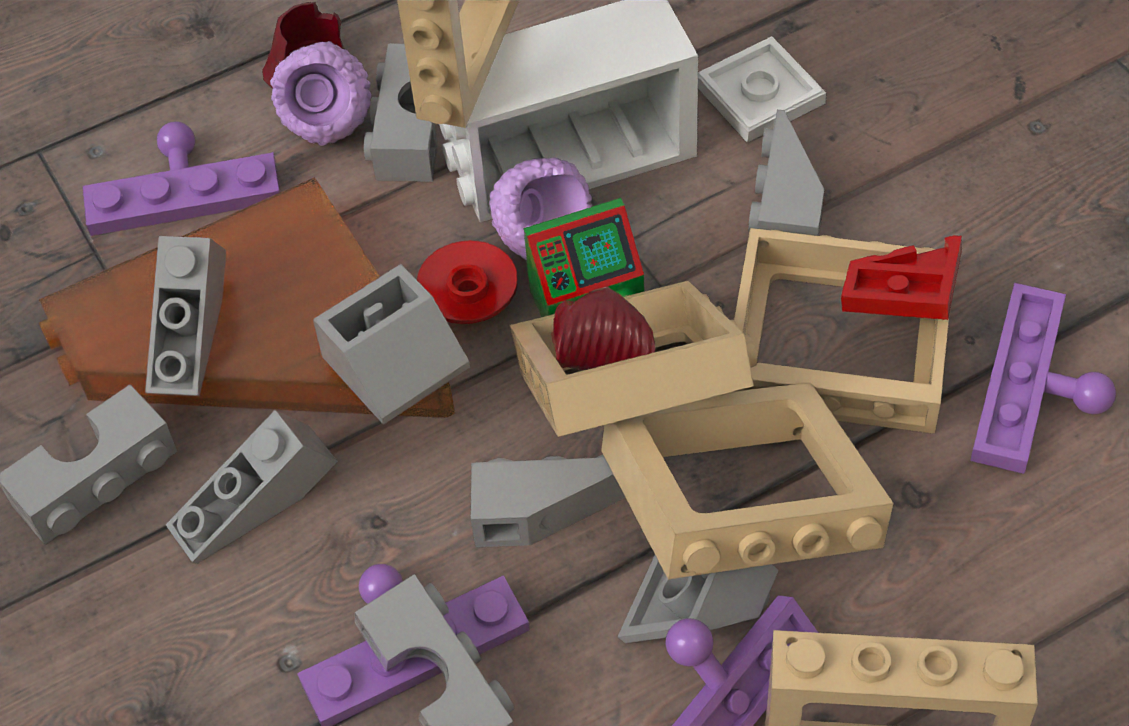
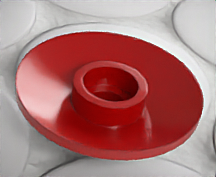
M472 240L454 242L439 248L423 262L417 275V281L432 295L446 321L455 324L479 323L498 315L510 304L515 296L518 285L516 267L512 259L503 250L486 242Z

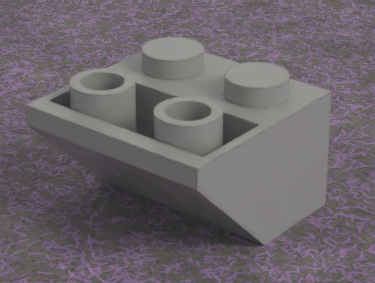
M402 264L313 319L322 357L383 425L470 368V362L434 298Z

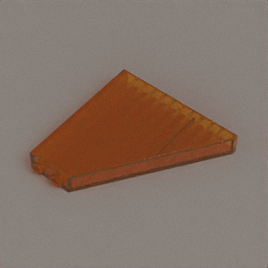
M315 177L181 236L211 238L226 249L222 304L200 396L145 393L158 247L39 299L47 319L38 322L51 350L61 346L64 355L57 357V362L69 386L79 382L88 400L106 401L131 384L146 402L151 404L373 414L322 357L313 319L380 276ZM447 382L397 416L447 418L455 414L450 383Z

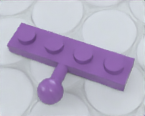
M169 122L159 130L157 146L161 153L168 157L170 171L83 186L85 218L88 231L93 236L282 202L274 153L189 167L188 155L192 152L195 145L194 133L189 126L182 122Z
M1014 283L970 461L1024 474L1043 393L1073 399L1075 405L1081 411L1088 414L1103 413L1113 405L1116 398V389L1108 376L1099 372H1088L1079 378L1048 372L1066 294Z
M376 564L366 569L359 581V592L364 602L368 604L403 582V579L394 567L387 564ZM504 575L446 602L449 613L443 617L455 635L461 631L468 635L479 654L529 631V621ZM364 641L297 674L320 725L333 726L442 673V671L434 662L425 658L414 657L400 662L386 672L367 641Z
M778 595L722 665L712 653L713 636L703 622L687 618L679 620L671 626L666 636V649L669 656L680 665L693 666L705 682V686L672 726H753L767 709L773 630L818 633L793 597Z

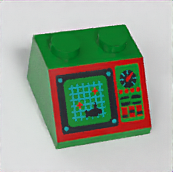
M621 198L523 228L530 293L541 317L555 314L556 307L564 300L576 301L587 293L604 287H609L623 297L645 292L644 272L625 205Z

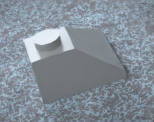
M654 555L618 638L624 643L666 638L673 624L687 618L703 622L709 630L758 618L769 601V592L779 570L770 564L668 580L656 555Z

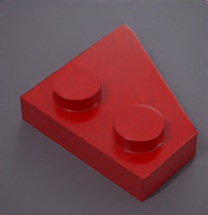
M953 235L945 237L944 248L917 254L915 246L912 245L893 250L886 255H871L851 260L841 294L842 312L948 320L962 254V236Z

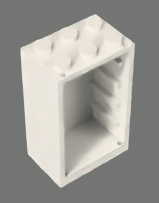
M622 0L505 34L466 128L439 124L445 140L448 139L449 141L442 144L445 162L450 172L457 170L460 175L456 180L464 206L473 205L480 222L493 219L489 201L491 200L490 193L494 190V184L500 180V177L508 169L514 168L516 164L523 163L526 160L556 157L573 163L579 173L584 176L589 189L697 157L698 54L667 0Z

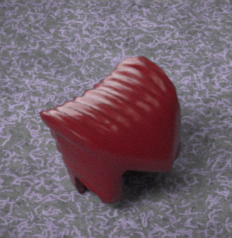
M306 2L294 5L279 16L271 50L262 69L263 80L273 89L270 80L274 75L276 66L282 60H285L287 56H290L293 51L299 50L302 47L330 41L334 45L345 49L340 39L341 20L338 14L335 12L333 14L321 13L316 2Z
M609 287L593 290L576 301L564 300L556 307L551 337L556 352V360L561 368L588 370L655 353L653 330L645 317L623 296Z

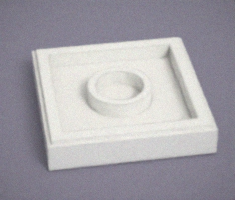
M772 36L698 72V89L747 143L764 135L765 128L774 129L777 109L785 110L789 120L792 121L824 105L826 101V92Z

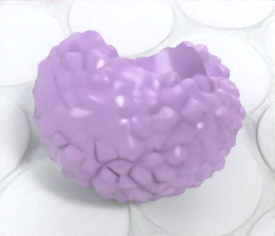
M330 41L319 42L293 51L290 56H287L285 60H282L276 66L274 75L270 80L273 87L271 99L276 107V114L281 118V123L284 126H287L296 135L302 136L304 140L324 146L327 143H335L339 139L351 135L356 127L363 123L368 113L367 109H369L371 104V92L369 90L371 84L367 80L368 74L364 70L362 63L358 62L356 57L349 54L348 50L342 49Z
M556 157L548 159L536 158L516 164L514 168H510L507 172L503 173L500 180L494 184V190L490 193L491 200L489 204L493 218L492 226L496 228L501 240L511 251L527 260L523 228L592 207V196L589 194L588 183L585 182L584 176L579 173L573 163Z

